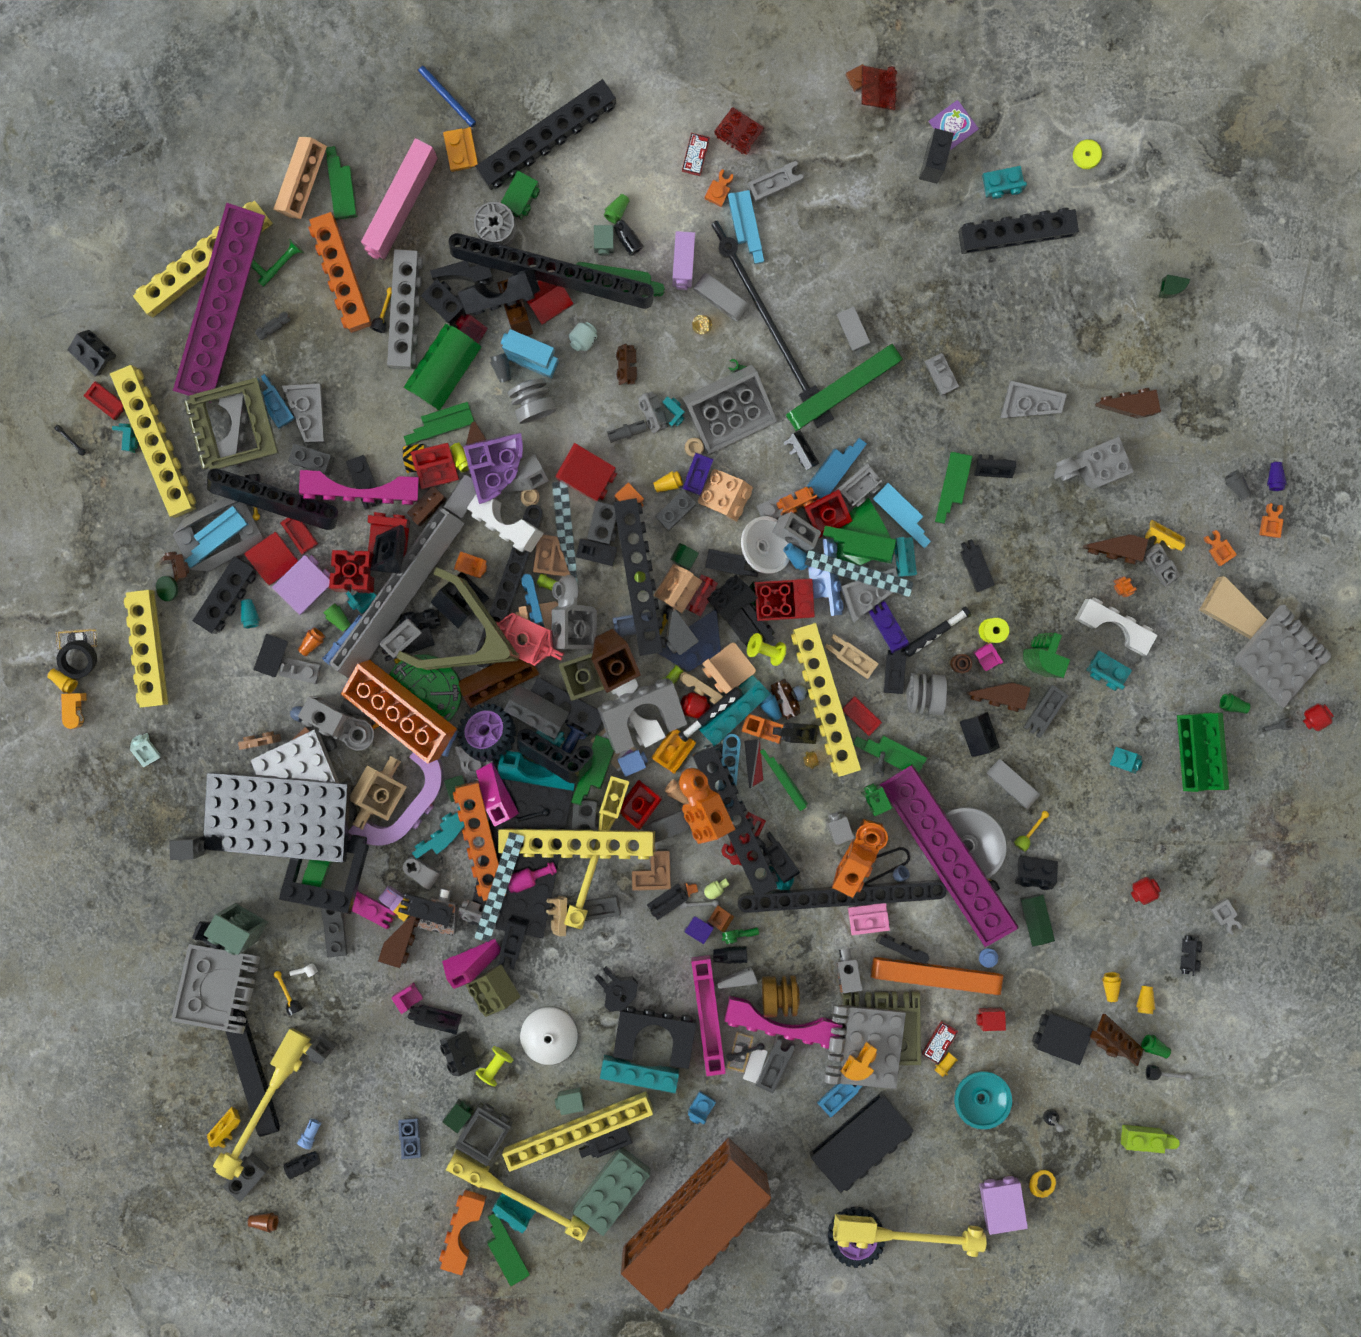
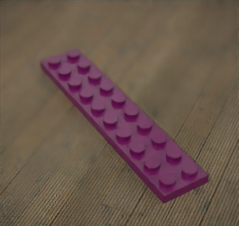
M226 202L173 391L189 396L217 387L266 217L265 215Z
M913 764L882 782L880 786L883 787L887 798L984 947L1017 930V923Z

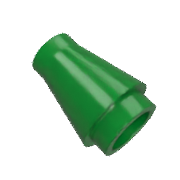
M1231 693L1224 694L1219 702L1220 708L1225 712L1247 714L1251 707L1250 703Z
M1148 1034L1141 1042V1047L1147 1053L1161 1056L1165 1059L1171 1054V1048L1167 1047L1155 1035Z

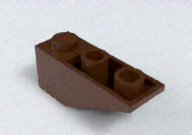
M508 279L497 282L500 293L506 291ZM519 299L518 303L507 306V303H505L504 307L511 329L525 336L532 335L533 330L523 299Z
M1150 388L1140 389L1137 394L1132 395L1131 392L1121 393L1118 398H1112V395L1100 398L1101 401L1095 404L1098 408L1136 419L1156 415L1161 412L1157 389L1150 391Z
M1129 534L1083 545V548L1088 550L1087 553L1093 555L1103 553L1106 554V558L1113 560L1122 558L1125 559V563L1136 565V562H1143L1148 539Z
M1007 682L967 691L966 694L971 696V700L982 702V699L989 700V705L1000 707L1003 704L1008 706V710L1018 712L1019 709L1025 710L1031 687Z
M410 916L383 943L378 962L401 968L403 963L407 964L410 955L407 950L409 945H413L416 936L413 934L415 927L418 928L420 918Z

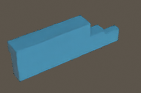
M858 438L853 446L849 445L843 454L837 449H833L807 484L808 488L812 487L813 495H817V498L821 499L830 494L867 443Z

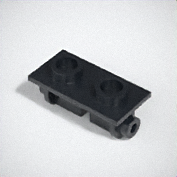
M426 609L420 613L406 612L401 615L399 622L401 624L406 619H409L418 629L420 628L419 624H423V627L429 626V629H436L437 626H441L440 618H438L439 610Z
M676 884L648 903L647 906L653 917L659 920L689 898L681 886Z
M1185 935L1182 939V952L1189 953V956H1181L1180 970H1182V974H1189L1192 971V976H1195L1197 971L1200 972L1201 960H1198V952L1201 953L1202 941H1199V936L1192 939L1191 935Z

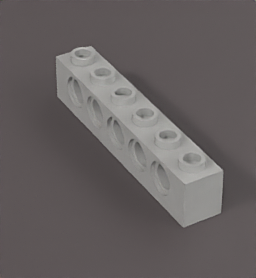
M394 249L387 366L390 369L413 370V365L417 364V353H414V349L418 345V334H415L416 326H419L417 307H420L421 297L418 295V288L422 286V277L419 276V269L423 267V257H420L418 251ZM406 268L413 269L409 276L403 274ZM405 287H411L410 294L403 295V289ZM404 306L410 307L408 314L401 313ZM403 325H408V332L405 334L400 333V328ZM401 345H408V349L406 352H399V347Z

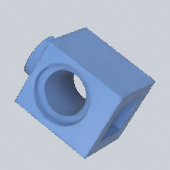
M639 749L617 759L625 777L646 768L645 763L648 762L645 753H640Z

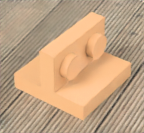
M673 564L653 596L673 607L678 612L683 613L702 580L694 576L690 571Z

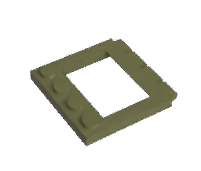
M256 377L189 395L190 399L184 401L187 415L195 414L194 417L189 418L192 433H200V435L194 437L198 453L205 451V454L199 456L202 469H223L279 454L259 378ZM243 393L257 448L220 458L206 403Z

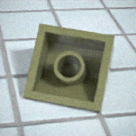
M592 653L558 664L571 701L604 691V687L591 660Z

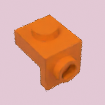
M460 551L454 570L481 578L486 572L487 560Z

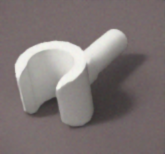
M309 964L304 968L290 971L289 974L292 976L306 972L307 976L311 977L318 970L314 964Z

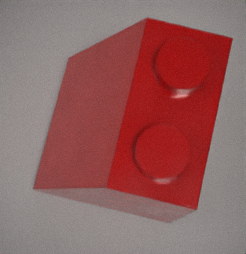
M574 443L555 477L566 486L595 502H599L600 499L604 500L608 493L606 487L609 482L611 484L614 482L617 473H615L616 467Z

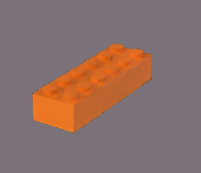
M371 660L356 665L341 692L343 697L427 764L441 757L457 730L456 727Z

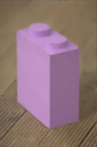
M676 231L672 286L678 290L692 288L695 232Z
M304 555L272 587L299 615L303 614L329 588L330 572L326 568L322 570L318 566L320 562L313 555L310 557Z
M1007 1176L1003 1180L995 1181L994 1179H988L984 1183H979L986 1229L990 1235L1028 1229L1021 1183L1017 1177Z

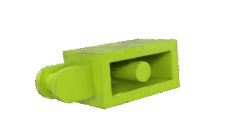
M1122 1125L1121 1144L1126 1150L1165 1154V1149H1177L1180 1145L1179 1140L1174 1135L1166 1134L1161 1128Z

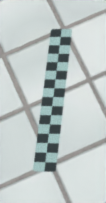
M553 482L557 536L570 575L577 581L568 486L561 482Z
M811 550L808 551L805 565L908 597L911 594L913 582Z
M512 832L508 835L475 934L476 939L486 942L490 941L524 836Z

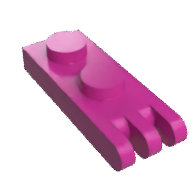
M357 891L352 911L388 929L390 925L385 923L384 920L392 923L393 918L387 914L389 913L394 916L396 914L386 905Z

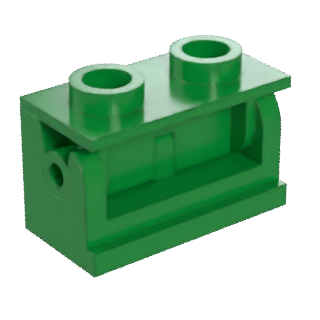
M517 171L501 203L511 210L513 216H519L520 220H522L524 216H528L532 200H536L540 193L538 181Z
M874 783L864 787L865 791L861 792V794L866 797L870 807L869 811L873 816L892 809L883 787L878 784L874 785Z

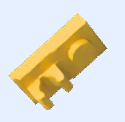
M1154 520L1150 521V528L1145 534L1146 539L1149 540L1151 536H1156L1154 545L1156 543L1159 544L1163 540L1169 548L1182 551L1186 545L1185 537Z
M231 1107L207 1134L210 1147L219 1146L224 1148L226 1144L223 1139L228 1138L232 1140L231 1131L236 1129L241 1121L237 1109Z

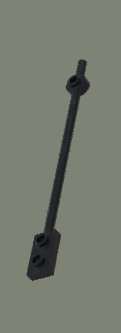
M718 220L714 221L711 225L720 240L719 253L725 258H730L801 386L803 392L798 396L803 403L817 394L819 390L816 385L811 388L809 387L736 255L738 250L736 240L726 237ZM730 244L732 248L727 250L725 245ZM830 410L813 420L816 428H819L834 420V417Z

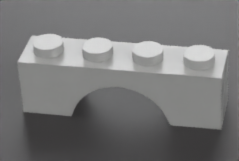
M243 393L219 399V405L228 411L232 420V427L228 436L216 442L220 458L243 452L242 443L244 444L246 441L244 426L248 423V413H246L247 407Z

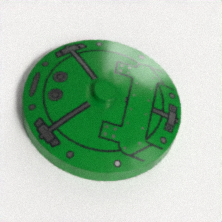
M430 654L413 655L422 660L440 658ZM400 661L391 670L389 675L448 722L457 713L461 704L462 693L459 687L460 679L453 667L425 670Z

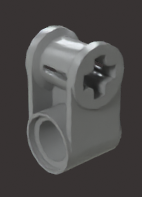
M409 857L403 864L404 872L428 890L431 889L441 874L434 867L426 864L419 858ZM413 862H415V863H416L415 868L412 869V870H410V869H409V867H410L409 864H412Z

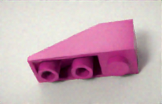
M493 762L476 770L485 810L494 827L519 814Z
M496 939L442 961L446 979L453 989L472 982L500 954L501 947Z

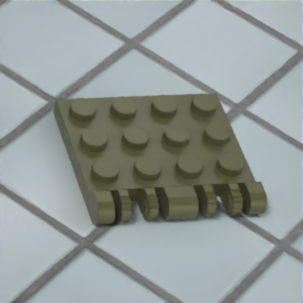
M904 991L903 994L904 1006H897L898 994L897 992H892L891 1007H889L888 992H874V1007H871V993L866 992L865 1003L867 1008L898 1010L906 1013L899 1065H921L920 991H911L912 1006H909L908 991ZM851 992L843 993V1005L851 1006ZM854 992V1006L859 1007L860 996L858 992Z

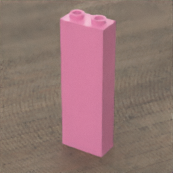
M416 138L361 241L365 247L364 250L374 259L378 260L380 257L385 260L438 159L433 147Z

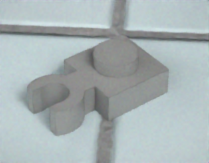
M1225 898L1209 908L1220 925L1226 924L1225 929L1229 934H1234L1231 930L1233 925H1236L1240 930L1242 929V925L1233 919L1238 915L1228 899Z

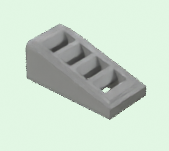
M751 966L717 980L719 989L758 984Z

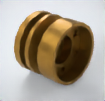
M795 975L790 976V984H787L786 976H782L781 985H777L775 976H762L764 1018L777 1017L778 1008H782L784 1017L788 1016V1008H791L792 1017L797 1016L800 995Z

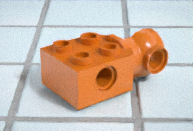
M688 768L683 771L679 778V786L689 803L683 804L682 811L697 843L701 844L717 840L736 830L720 795L710 789L705 774L696 768Z
M874 822L861 825L857 830L855 839L850 843L836 868L832 888L852 898L856 892L861 891L864 885L863 880L865 877L868 878L873 869L871 866L876 861L879 850L883 849L887 844L888 835L884 827Z

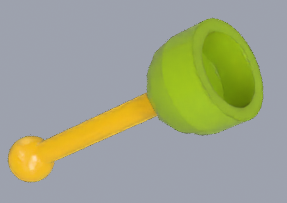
M1047 811L1042 812L1041 818L1026 836H1019L1013 842L1019 849L1024 852L1028 850L1031 845L1030 836L1042 821L1049 817Z

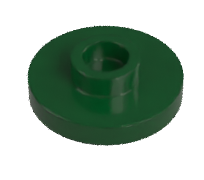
M162 576L157 580L156 592L158 597L163 601H172L177 597L178 585L174 578Z

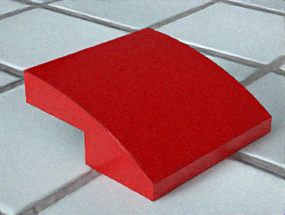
M449 443L411 452L421 489L459 480Z
M276 531L244 553L269 586L282 578L299 561Z

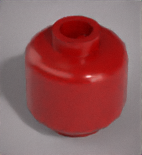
M694 692L684 695L680 702L684 715L698 719L710 708L706 696H701Z
M1317 703L1304 712L1306 719L1303 722L1309 730L1313 728L1319 732L1332 724L1334 716L1325 704Z
M1146 876L1133 883L1131 895L1136 902L1140 901L1143 905H1147L1159 898L1161 889L1154 878L1151 879Z

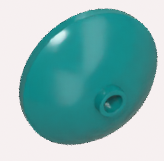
M977 1071L967 1075L959 1083L954 1095V1104L959 1117L967 1125L976 1129H991L1000 1125L1008 1117L1012 1107V1094L1007 1083L997 1074L988 1071ZM984 1094L983 1099H978V1095Z

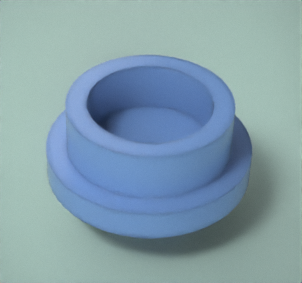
M991 948L983 949L979 954V961L984 967L991 968L997 964L998 954Z

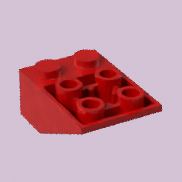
M812 579L754 582L755 595L758 597L756 599L757 621L815 617Z

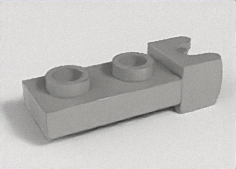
M791 162L778 170L748 182L755 202L804 181L802 174H792V171L797 169L798 162Z

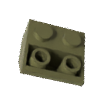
M501 964L476 977L472 982L465 984L469 994L474 998L480 1012L485 1017L506 1009L521 997Z

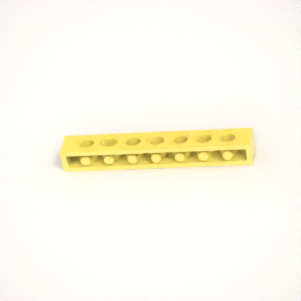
M255 200L246 203L242 207L266 216L261 233L273 224ZM220 226L214 228L212 234L207 238L200 239L197 242V246L192 250L185 251L178 261L168 264L166 270L161 274L154 275L151 278V282L146 286L142 285L136 290L133 297L147 315L153 318L206 276ZM206 254L205 260L199 262V256ZM186 266H190V271L187 274H184V268ZM175 278V283L169 286V280ZM160 289V295L154 298V291Z
M129 365L110 373L169 516L177 518L196 510L194 505L196 504L195 497L192 493H189L187 478L180 472L181 464L178 458L174 457L172 452L174 447L165 436L166 428L157 417L159 411L150 400L152 395L149 388L144 386L142 371L133 365ZM133 383H135V384H136V389H135V391L130 392V390H129L130 385L133 384ZM143 401V408L137 410L138 402ZM150 419L151 425L145 428L144 422ZM157 436L159 441L157 445L153 446L152 439ZM165 454L166 460L160 464L159 457ZM169 472H172L173 479L168 482L166 476ZM179 489L181 496L175 499L174 492Z
M813 623L794 629L791 639L793 645H797L799 650L796 653L799 664L803 663L805 669L802 671L804 681L809 682L810 689H807L810 700H814L816 705L813 708L816 719L820 718L821 721L819 730L821 736H825L827 744H824L826 753L831 755L833 760L830 763L833 774L837 773V776L840 777L860 771L861 768L817 625ZM805 640H810L813 643L810 651H806L803 648ZM811 658L818 660L819 664L816 669H811L808 665ZM818 676L824 679L822 687H816L814 684V680ZM822 695H828L830 698V702L826 706L820 703ZM829 713L835 715V721L832 724H828L825 720L826 715ZM838 731L841 734V739L838 742H833L831 735L833 732ZM838 751H846L847 755L844 760L837 759Z
M502 828L498 832V853H503L510 832L524 836V845L519 852L523 853V857H535V854H542V857L550 858L554 857V854H561V858H573V854L580 855V858H592V855H600L601 859H610L611 855H619V859H630V856H638V859H650V856L655 855V831ZM536 838L542 840V848H537L534 845ZM555 838L560 839L562 842L560 849L555 848L553 845ZM574 839L580 840V849L573 847L572 842ZM593 839H597L600 842L598 850L594 849L591 845ZM613 839L620 843L618 850L612 849L610 845ZM631 840H636L639 843L638 850L631 849Z
M645 1091L504 1147L502 1155L510 1172L653 1115V1107Z

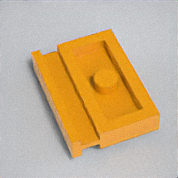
M471 127L443 132L451 172L475 167L478 161Z
M678 729L667 734L651 757L674 774L696 744L691 738L684 742L678 735L680 732Z

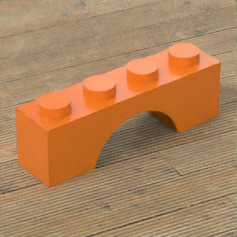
M468 1190L464 1191L463 1196L459 1195L456 1207H459L457 1214L453 1213L450 1225H453L452 1232H447L444 1242L448 1245L446 1250H442L439 1261L442 1262L440 1269L462 1276L470 1250L462 1243L460 1231L466 1224L480 1220L487 1196Z

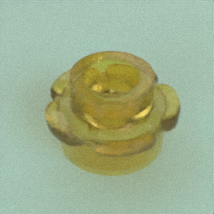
M806 751V756L803 757L806 767L814 769L815 766L819 765L817 755L814 751L809 753Z

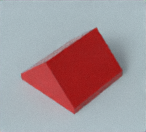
M537 281L540 291L535 294V298L526 301L541 325L574 305L564 287L542 281Z
M839 489L804 507L805 515L810 525L821 532L819 538L823 537L825 526L840 528L852 522Z
M638 780L623 800L619 814L640 830L663 797Z

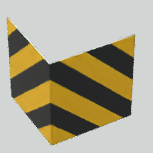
M424 444L403 447V461L407 473L417 472L415 471L411 452L424 449Z

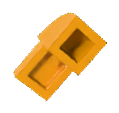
M866 1041L857 1058L852 1055L848 1057L841 1069V1073L848 1079L855 1081L868 1078L874 1072L869 1064L875 1060L877 1049Z

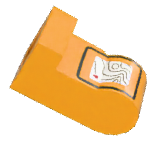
M86 693L61 694L62 723L66 728L75 729L83 725L84 717L81 714V701H87Z

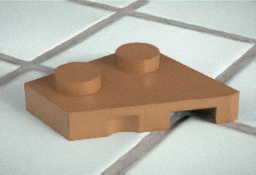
M542 535L538 541L533 567L534 573L563 577L570 575L557 536Z
M274 731L262 733V738L255 739V735L243 737L244 741L238 742L239 750L280 742L281 736L280 734L274 735Z

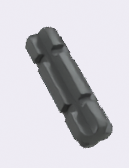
M282 312L278 315V318H273L264 324L263 328L260 327L255 330V334L260 340L268 337L267 334L271 335L281 328L282 324L290 322L289 315L286 312Z

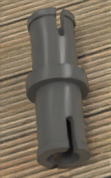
M644 420L630 425L623 424V427L607 431L610 443L624 438L630 439L631 436L642 432H647V427Z

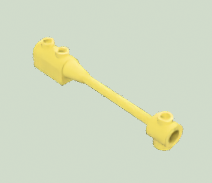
M613 776L610 777L599 811L598 830H610L616 818L618 819L629 781ZM596 840L594 849L598 850L600 842ZM592 855L576 906H569L564 921L565 925L577 929L583 928L588 910L584 909L583 906L600 855Z
M294 1028L288 1030L270 1063L276 1069L270 1080L269 1088L232 1154L227 1152L225 1154L220 1153L213 1165L216 1168V1173L229 1180H233L234 1176L237 1178L240 1176L244 1167L241 1166L243 1161L238 1158L276 1089L281 1086L293 1071L298 1072L303 1063L300 1061L302 1054H306L305 1052L312 1045L309 1043L311 1038Z
M456 1149L446 1171L478 1188L501 1192L565 1226V1234L581 1242L584 1240L590 1226L579 1217L573 1215L569 1220L508 1188L489 1172L490 1166H485L471 1156Z
M835 1214L833 1238L834 1241H838V1245L841 1247H849V1243L853 1242L856 1243L857 1247L866 1249L868 1244L894 1239L962 1245L964 1251H967V1255L971 1257H978V1252H984L986 1249V1235L983 1229L978 1226H968V1231H964L962 1237L895 1232L877 1227V1223L872 1217Z

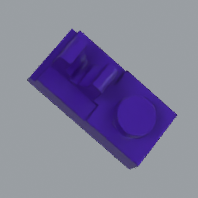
M695 452L682 489L701 495L713 459Z

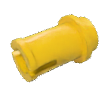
M948 1052L939 1065H935L936 1068L934 1070L942 1077L947 1076V1072L958 1060Z

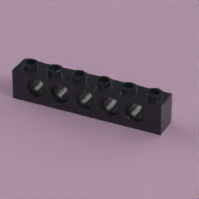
M1061 208L1057 210L1058 212L1050 213L1047 210L1039 212V215L1034 216L1028 213L1020 215V218L1012 219V216H1008L996 222L993 219L982 221V224L976 225L974 222L965 223L958 231L961 254L1075 237L1079 233L1076 209ZM1052 220L1058 221L1060 228L1054 227ZM1033 223L1039 224L1041 230H1035L1033 228ZM1014 226H1019L1022 229V233H1016ZM995 229H1000L1003 232V236H997ZM976 232L983 233L984 239H978Z

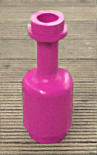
M554 862L547 863L548 866L534 872L526 868L512 874L508 885L509 891L511 893L521 892L535 886L537 878L550 873L553 876L557 873Z

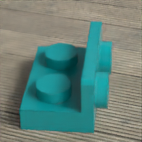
M1021 166L982 174L986 198L998 199L1007 193L1017 195L1022 193V190L1027 186V182L1023 180Z
M895 538L896 548L894 551L898 577L917 575L913 538Z
M1101 651L1096 652L1086 671L1091 673L1090 677L1097 681L1102 679L1107 682L1106 686L1114 691L1125 688L1124 683L1132 671Z

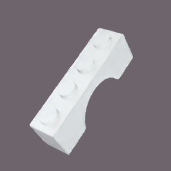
M474 496L467 507L472 512L471 516L480 522L482 520L485 521V526L494 532L495 530L499 531V536L507 542L509 540L514 542L513 547L523 552L526 550L532 552L544 534L543 532L522 519L515 524L505 525L500 514L501 502L493 498L479 504L477 496Z
M1094 597L1092 599H1085L1075 620L1090 628H1097L1105 622L1114 623L1124 633L1125 647L1140 655L1148 654L1157 637L1153 633L1152 628L1136 624L1137 620L1130 616L1123 617L1119 615V610L1110 606L1106 608L1102 605V601Z
M633 679L611 692L613 695L617 693L620 698L623 694L634 693L639 684L636 679ZM635 709L630 713L628 724L631 729L635 727L638 733L635 737L640 746L644 744L646 748L666 737L657 719H645L638 715Z

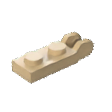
M833 634L831 638L836 643L841 644L843 648L840 652L828 644L824 648L868 679L879 663L849 642H845Z
M681 672L679 676L680 681L688 687L695 686L694 691L701 696H704V694L710 696L709 701L713 704L723 697L691 674H688V672Z

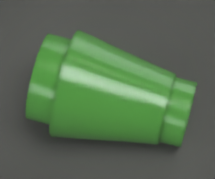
M620 194L619 197L605 208L604 217L613 224L620 221L630 202L629 198L624 194Z
M334 603L323 612L326 616L325 618L342 632L351 625L340 605L337 606Z

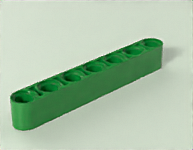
M892 343L791 410L785 416L795 431H798L897 365L903 358Z

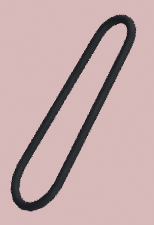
M899 847L879 854L876 858L885 856L898 850H904L907 853L908 857L907 860L900 865L905 866L910 861V853L906 848ZM898 866L864 882V885L893 872Z

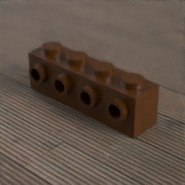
M521 659L518 661L499 662L460 680L459 687L465 701L472 708L539 675L537 666Z

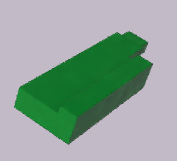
M335 146L326 147L334 218L340 220L358 217L352 169L350 166L341 167V159L337 156Z
M461 403L421 416L424 426L413 429L414 433L404 436V439L408 446L471 426L474 418L469 403Z
M951 452L935 519L936 523L945 524L947 513L950 514L952 503L962 505L973 456Z
M825 526L823 536L834 538V542L844 544L843 554L892 564L896 539Z
M596 735L592 745V766L579 780L571 803L580 806L584 796L588 797L591 786L598 789L602 788L615 753L609 739Z
M883 735L879 743L870 739L865 741L856 736L853 742L854 746L880 758L881 751H884L886 753L884 761L901 770L913 764L919 773L927 759Z
M764 748L760 750V753L798 810L802 811L805 809L808 803L782 764H778L773 756L769 757Z
M492 1213L488 1216V1219L492 1224L490 1229L495 1238L488 1240L487 1244L511 1287L530 1276L502 1221Z

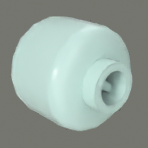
M588 322L578 323L569 334L571 347L576 351L589 350L597 340V330Z

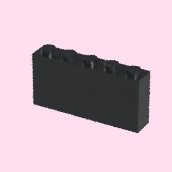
M881 1091L809 1154L814 1163L837 1190L842 1193L844 1190L848 1191L854 1185L853 1182L858 1178L865 1177L873 1165H879L887 1153H893L900 1142L907 1141L912 1136L914 1130Z

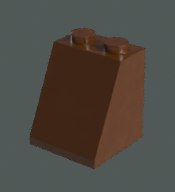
M610 629L595 637L591 660L606 693L641 676L628 643L616 631Z

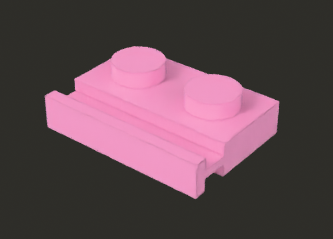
M886 903L848 907L851 935L890 931Z

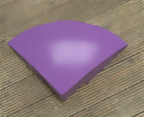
M521 433L463 445L479 504L500 495L501 491L508 484H511L515 478L523 452Z

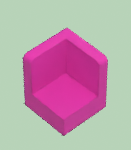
M990 642L973 652L985 671L1003 663Z
M413 982L395 993L391 999L400 1013L403 1014L411 1006L421 1001L423 996Z

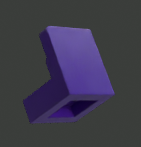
M694 916L689 925L685 927L684 932L704 944L713 931L714 926L708 921L704 922Z

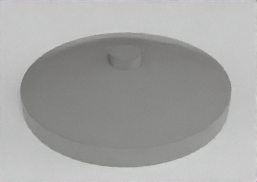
M963 806L946 812L945 815L986 878L988 879L993 876L1003 864L1007 853V839L1001 824L993 815L976 807Z

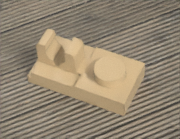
M558 895L555 898H548L546 902L555 905L551 910H546V913L553 914L551 930L557 936H566L564 921L567 915V897Z

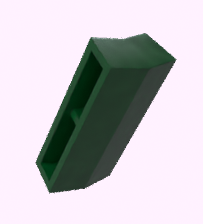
M1036 894L1020 898L1032 947L1054 942L1055 938L1044 895Z

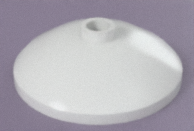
M761 516L750 521L744 528L741 538L742 552L746 561L756 571L765 574L781 571L789 562V558L783 552L784 547L789 543L772 533L778 520L769 516Z
M543 1007L532 1012L525 1019L520 1033V1040L525 1053L532 1060L545 1065L557 1064L567 1059L574 1051L578 1038L577 1027L571 1016L555 1007ZM550 1036L552 1040L547 1042L545 1037Z

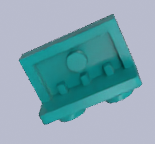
M503 1193L495 1201L492 1211L499 1219H504L513 1230L519 1231L522 1234L527 1229L530 1219L536 1213L535 1210Z

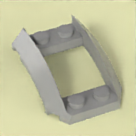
M224 498L182 520L173 533V537L185 560L193 554L191 550L199 545L191 529V526L234 506L249 524L238 533L242 540L241 542L208 559L204 558L193 568L189 567L190 570L210 572L214 568L232 560L234 556L238 557L264 540L246 504Z

